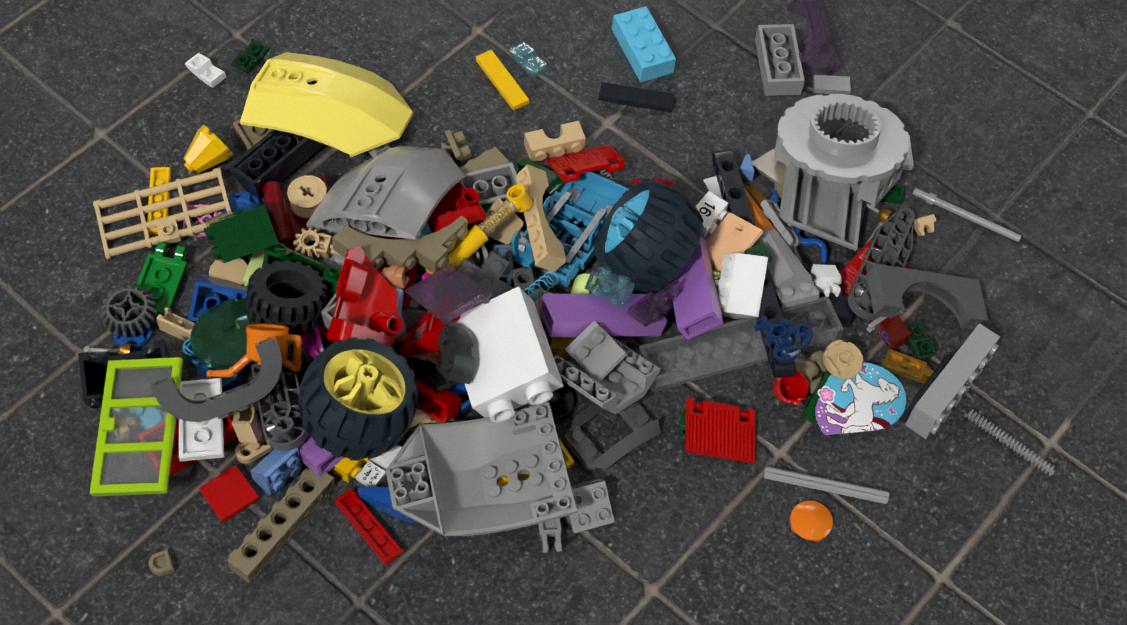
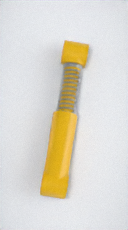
M516 184L509 188L504 204L502 203V206L496 208V211L491 213L489 218L483 220L481 225H474L468 231L465 238L460 239L452 251L448 252L449 262L444 269H440L436 274L426 268L425 270L442 278L448 272H454L463 258L468 259L488 241L487 235H490V232L493 233L492 230L496 231L495 227L501 226L500 223L503 224V220L506 221L505 218L509 219L508 216L511 217V214H514V212H524L532 206L533 201L525 187L521 184Z

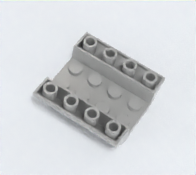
M612 336L611 338L627 353V356L599 383L573 357L566 361L559 355L554 356L561 380L615 415L644 397L660 372L658 366Z

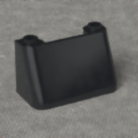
M164 339L153 341L154 346L149 349V346H145V351L109 357L97 354V358L90 357L89 352L78 353L84 403L92 409L102 407L108 361L169 358ZM170 367L117 370L113 399L154 397L151 384L170 377Z

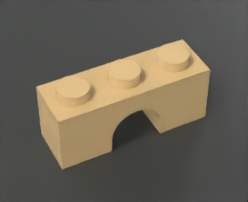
M579 121L562 124L560 126V137L556 139L548 138L543 129L527 132L524 136V146L530 161H542L546 158L559 157L563 154L584 150L586 138Z

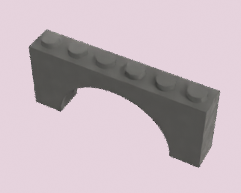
M876 264L866 274L875 316L892 318L902 308V296L904 293L921 292L939 299L949 307L956 316L960 328L974 330L979 323L984 325L988 321L979 280L884 264Z

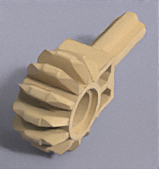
M309 226L307 231L302 228V234L296 233L295 235L297 240L293 241L296 247L295 251L311 259L314 256L318 259H330L331 254L341 256L333 250L332 236L321 233L320 228L314 230L312 226ZM315 241L312 246H307L308 242Z

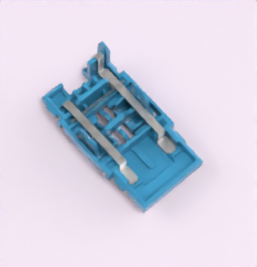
M591 171L579 174L580 179L578 181L566 183L561 192L555 191L543 204L546 220L564 247L567 261L555 272L559 276L558 283L565 287L569 286L570 280L574 279L580 269L584 270L586 264H589L595 256L594 245L596 236L604 219L611 211L613 205L629 190ZM576 218L577 220L571 224L569 219ZM582 221L587 228L583 227L580 229L577 227V224H580ZM528 229L525 230L522 238L521 234L516 231L511 240L513 261L522 265L523 268H533L535 261ZM570 235L574 236L571 245L565 243ZM549 273L550 278L553 280L554 283H556V277L552 273Z

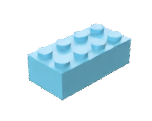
M647 6L613 15L612 31L640 83L674 73L676 58Z

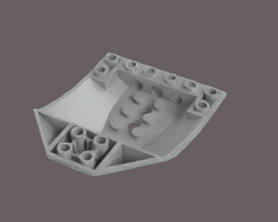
M418 146L393 147L352 168L343 175L324 196L306 225L307 227L312 226L313 228L340 231L347 225L363 234L417 240L441 199L456 183L462 179L466 180V177L445 149ZM383 178H386V180L383 182H376L382 180Z
M549 402L517 410L513 417L503 422H492L490 417L442 424L421 425L420 423L386 469L393 509L443 536H473L527 527L578 513ZM524 473L530 475L527 480H519L520 475ZM501 477L509 479V483L505 486L497 484Z

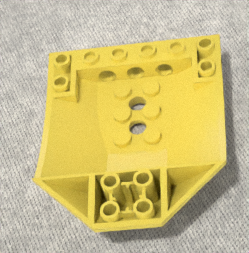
M285 52L268 59L253 80L240 123L241 125L275 129L313 139L345 152L351 158L399 139L413 116V111L392 83L371 71L329 58ZM313 81H317L316 84H314V85H309V84L312 83Z

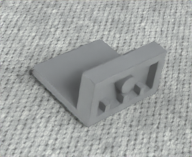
M595 320L565 348L566 352L598 383L627 356V353Z
M597 478L571 485L578 512L569 515L574 533L614 522L605 480Z

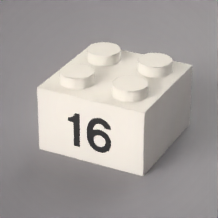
M710 191L696 205L704 220L702 235L706 240L728 214V202Z

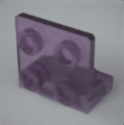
M674 280L656 294L648 293L630 306L627 314L645 327L652 322H657L661 315H666L671 310V301L679 292L677 288L680 281Z

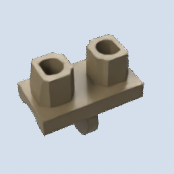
M449 129L445 131L450 145L442 143L440 149H445L451 158L454 154L460 168L464 166L463 161L472 157L468 145L460 148L457 147L466 143L462 131L452 134Z

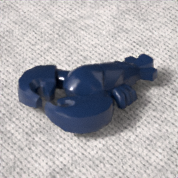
M763 316L755 322L753 328L756 332L763 330L767 335L762 340L767 346L775 344L773 355L776 361L790 363L800 356L802 351L792 347L795 344V335H797L798 344L802 345L804 349L812 342L814 334L811 326L802 323L789 327L791 321L782 318L779 324L768 322V317Z

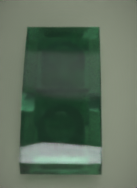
M252 39L245 51L240 50L231 66L247 74L262 61L270 49L268 46Z
M923 320L902 325L907 343L916 359L922 360L937 356L932 338L927 336Z

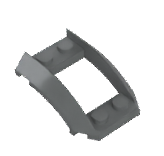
M637 401L619 412L634 432L601 454L580 428L588 420L605 410L594 403L568 423L561 440L586 470L602 468L606 471L626 454L647 443L649 439L660 436L659 420L653 421Z

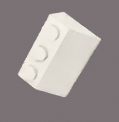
M741 253L724 254L721 277L718 283V299L722 316L732 319L759 317L768 257Z

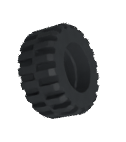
M278 260L273 261L272 264L266 263L262 268L259 267L249 278L246 300L247 313L256 324L284 325L289 327V334L295 335L299 332L303 334L308 329L312 330L323 320L321 311L327 303L328 287L325 279L321 277L317 270L314 271L311 266H305L302 262L296 261L294 263L291 260L280 262ZM280 296L293 297V299L281 298Z

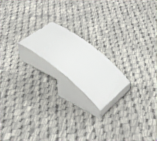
M200 53L185 63L186 67L212 88L226 78L224 71L213 66L211 60Z

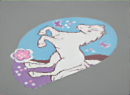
M862 362V370L854 378L848 380L839 379L831 374L822 389L817 391L820 397L817 401L815 415L821 431L825 435L874 431L889 427L899 419L905 410L906 393L901 382L883 367Z

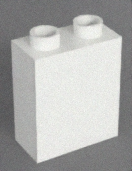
M519 286L460 314V319L456 322L451 319L446 321L451 326L464 328L472 338L474 346L471 347L472 358H475V368L471 383L465 384L472 408L484 418L490 417L492 422L506 421L514 416V409L527 403L531 405L545 403L553 397V391L564 386L535 303Z

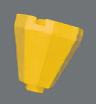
M205 125L198 129L183 158L186 161L184 166L191 173L194 171L200 173L228 160L233 155L228 147L214 133H211L210 129Z

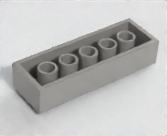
M979 323L914 406L905 425L925 439H927L930 433L934 435L940 428L942 421L948 418L952 408L958 405L962 395L970 389L973 384L972 382L980 376L985 365L987 366L990 363L994 353L999 348L997 342L1000 336Z

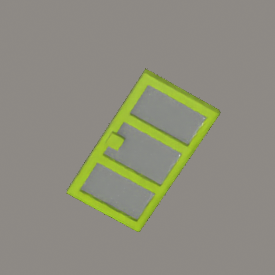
M183 358L108 361L90 494L92 496L166 494L168 492L176 417L169 414L158 403L151 384L173 376L180 391Z

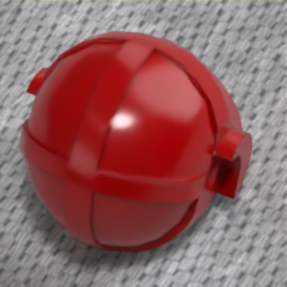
M797 370L796 376L776 378L773 383L772 392L784 404L793 403V405L803 404L802 400L806 399L809 383L803 374Z

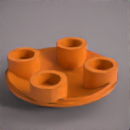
M804 501L797 504L791 512V530L806 540L820 542L830 533L833 526V518L830 511L821 503Z

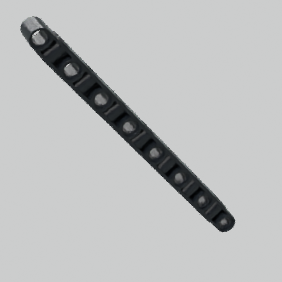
M733 150L713 151V167L722 199L728 202L727 212L755 226ZM759 238L752 247L761 244ZM767 267L759 317H756V320L767 316L768 322L779 324L782 314ZM760 330V334L763 340L767 337V335L763 332V330ZM763 342L773 377L796 376L795 360L790 363L776 361L773 355L775 344L767 346Z

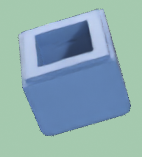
M747 154L739 172L743 181L752 183L754 168L751 157Z

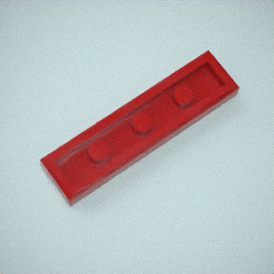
M352 488L334 500L336 506L385 566L404 554L402 548Z

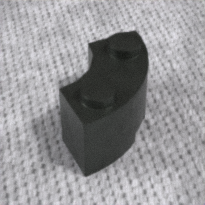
M444 324L436 343L441 351L439 372L449 381L470 384L475 368V358H472L471 347L474 346L472 338L464 328Z
M424 351L406 358L409 368L414 372L415 378L427 380L433 386L435 392L459 383L449 381L439 372L441 366L440 352Z

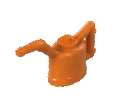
M247 325L246 355L229 369L208 370L206 376L209 378H229L238 375V372L251 361L261 365L255 343L273 336L276 337L279 344L282 366L298 372L301 370L302 338L300 335L289 334V327L284 325ZM288 343L293 344V361L287 359Z

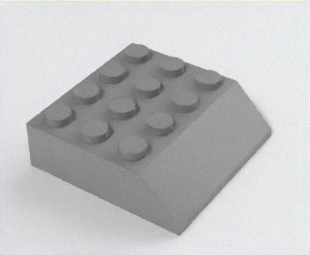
M792 163L785 171L779 217L789 225L856 251L858 248L863 201H857L860 184L827 181L821 176L808 174L805 169L798 168Z

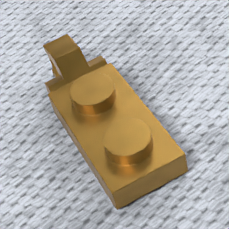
M888 349L882 364L884 369L923 384L934 372L927 365V362L892 349Z

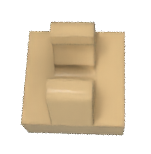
M930 214L914 219L913 228L918 236L925 235V227L928 233L934 232L935 215Z

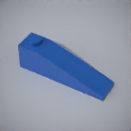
M197 275L188 320L211 324L219 319L226 321L244 318L251 319L249 314L240 310L241 304H246L247 287Z

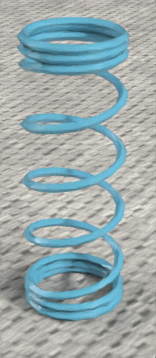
M547 271L544 276H541L539 280H536L523 291L528 290V294L532 298L529 293L531 291L534 294L532 299L535 302L539 296H543L544 292H548L549 288H553L558 284L559 276L556 272ZM548 273H552L556 277V283H551L548 280ZM540 281H543L548 287L546 291L540 286ZM534 285H538L543 291L541 295L535 290Z

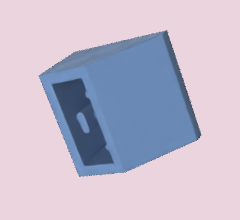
M295 448L289 451L274 449L251 470L253 480L270 496L275 492H279L285 486V482L291 477L297 476L301 471L302 464L299 449Z

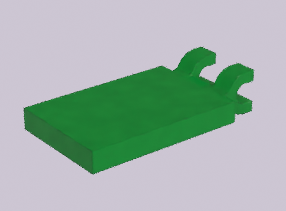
M158 242L155 254L148 253L136 287L140 285L143 290L147 289L153 295L154 301L157 304V315L165 316V307L172 310L186 273L188 254L185 253V247L177 246L174 258L167 257L169 252L166 249L167 244ZM135 301L140 306H144L143 303Z

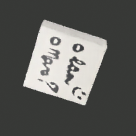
M368 461L356 476V480L367 487H377L386 476V471Z

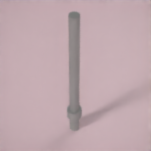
M915 188L912 194L926 200L925 203L935 204L1016 242H1019L1022 236L944 201L931 192L929 194Z

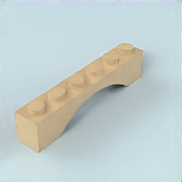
M527 164L516 175L517 184L525 187L533 201L532 206L524 211L535 266L555 272L567 260L564 247L550 228L543 210V195L549 186L546 171Z

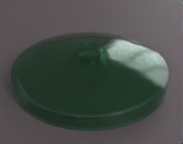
M233 299L221 302L208 309L198 318L191 331L190 343L195 356L201 363L213 369L224 370L232 367L246 355V326L256 324L247 313V299Z

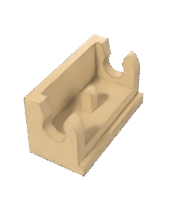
M165 307V316L159 314L156 318L160 330L183 341L190 338L200 339L206 331L202 323L197 322L195 324L172 313L171 309Z

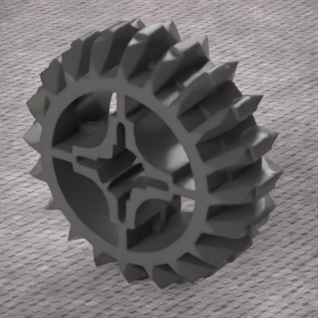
M132 284L129 288L122 285L121 290L115 288L114 294L108 293L109 299H103L104 305L100 306L102 312L100 317L109 332H115L118 337L121 334L126 338L129 334L135 337L137 332L143 334L144 328L150 329L149 323H155L154 317L157 316V304L154 301L153 295L147 289L143 290L140 285L136 288ZM135 301L143 303L144 306H140ZM114 316H118V318H122L123 321L116 320V319L114 318Z

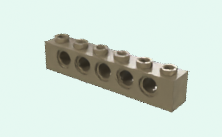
M311 468L305 469L299 481L288 488L286 495L282 500H278L273 505L272 511L267 517H262L257 525L258 527L245 536L243 544L230 553L227 561L230 570L251 584L334 489V477L327 472L318 477ZM309 487L314 488V489H313L312 491H310V492H305V491H304L306 488H309ZM294 503L300 504V505H299L298 507H296V508H291V507H290V506H291L292 504H294ZM280 519L286 520L283 524H276ZM264 536H271L267 541L261 540ZM250 552L257 553L254 557H247Z

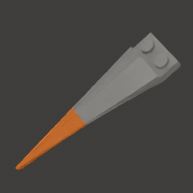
M745 190L755 226L763 230L762 235L759 237L760 243L773 256L772 261L767 263V267L781 309L818 300L819 292L812 282V277Z

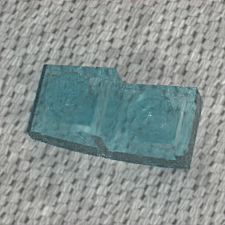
M523 42L510 50V54L515 61L533 78L548 70L547 63L538 58L535 50Z

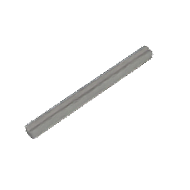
M769 466L764 470V478L883 504H887L889 501L888 491Z

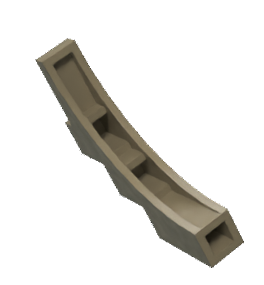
M460 216L447 227L435 233L418 237L417 240L372 237L345 225L332 237L333 250L345 258L348 249L360 245L377 270L385 262L389 266L399 264L401 267H405L406 272L408 269L411 270L417 262L436 274L440 269H444L449 262L448 252L452 251L455 244L467 235V219Z

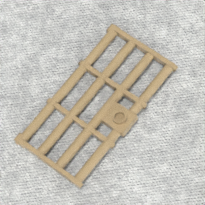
M220 167L213 169L211 172L181 180L179 178L176 181L140 191L134 190L132 193L114 198L93 201L107 260L111 259L112 256L145 247L151 248L152 245H156L158 242L166 243L167 245L179 242L182 237L194 236L196 233L204 232V228H206L205 223L192 226L190 218L226 209L227 212L231 211ZM215 178L219 180L220 186L186 195L183 193L182 187ZM178 188L179 197L145 206L142 205L141 198ZM220 193L223 195L224 201L189 211L187 209V202ZM133 200L137 201L138 208L105 217L101 215L100 209ZM182 204L183 212L146 222V213ZM140 215L141 224L105 233V224ZM186 220L187 228L179 230L177 222ZM157 227L159 236L150 238L148 229ZM144 231V240L111 249L108 247V240Z

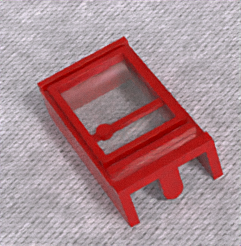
M449 294L446 295L444 302L441 301L440 304H437L410 329L406 330L408 336L402 341L399 355L406 359L424 351H439L440 348L436 343L444 324L449 325L446 323L449 319L455 322L460 319L458 312L464 308L465 304Z

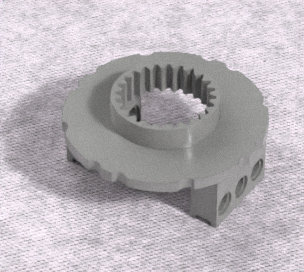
M846 94L815 95L799 100L795 103L794 107H789L785 110L784 116L780 118L778 123L773 162L777 163L779 161L787 165L786 168L793 163L796 167L805 169L808 174L821 176L827 181L846 184H857L861 181L857 201L864 200L871 203L870 207L874 208L901 178L904 161L907 158L910 146L908 132L904 131L905 126L901 120L887 108L879 107L878 103L865 101L861 97ZM834 117L837 120H840V118L845 120L851 119L852 122H859V125L869 129L868 133L871 135L868 136V139L863 138V142L857 140L856 143L853 141L846 143L844 140L839 142L837 138L830 139V135H824V131H820L821 122H826L827 119L833 120Z

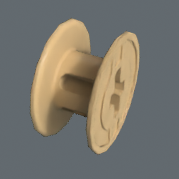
M311 175L301 176L292 181L287 192L292 211L299 217L311 218L327 194L325 183L320 178Z

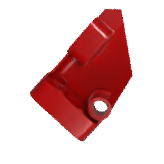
M460 182L456 183L441 199L427 220L431 232L435 233L447 227L460 216L467 219L468 231L474 225H481V222L488 217L478 202L479 193L477 190L465 188Z
M358 245L347 250L336 287L338 300L326 339L332 342H342L353 337L365 340L369 338L393 348L395 334L399 333L403 328V321L401 317L397 316V291L377 271L361 246Z

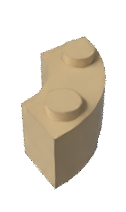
M251 403V407L243 411L238 409L231 411L229 417L232 420V426L239 441L259 443L263 428L254 405Z

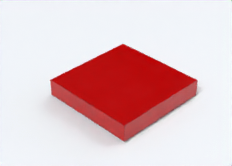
M236 465L199 488L200 493L222 523L260 500Z

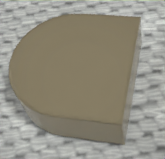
M168 549L155 553L150 557L148 564L153 574L162 576L175 572Z

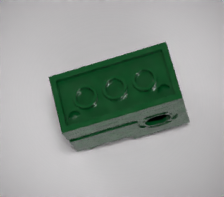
M251 203L237 210H231L208 218L209 221L205 223V235L208 240H212L214 246L211 247L212 254L215 259L222 263H227L279 244L268 212L263 204Z

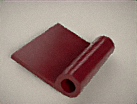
M277 181L268 182L263 185L262 191L278 243L284 244L289 249L294 248L293 241L297 240L296 233L302 234V228L306 231L309 227L306 224L310 218L299 217L292 211L287 195L288 187L282 188L281 183Z

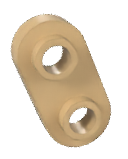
M263 431L259 443L240 442L236 446L235 453L239 462L244 464L251 463L273 450L268 444L262 445L266 441ZM250 452V455L244 456V453Z

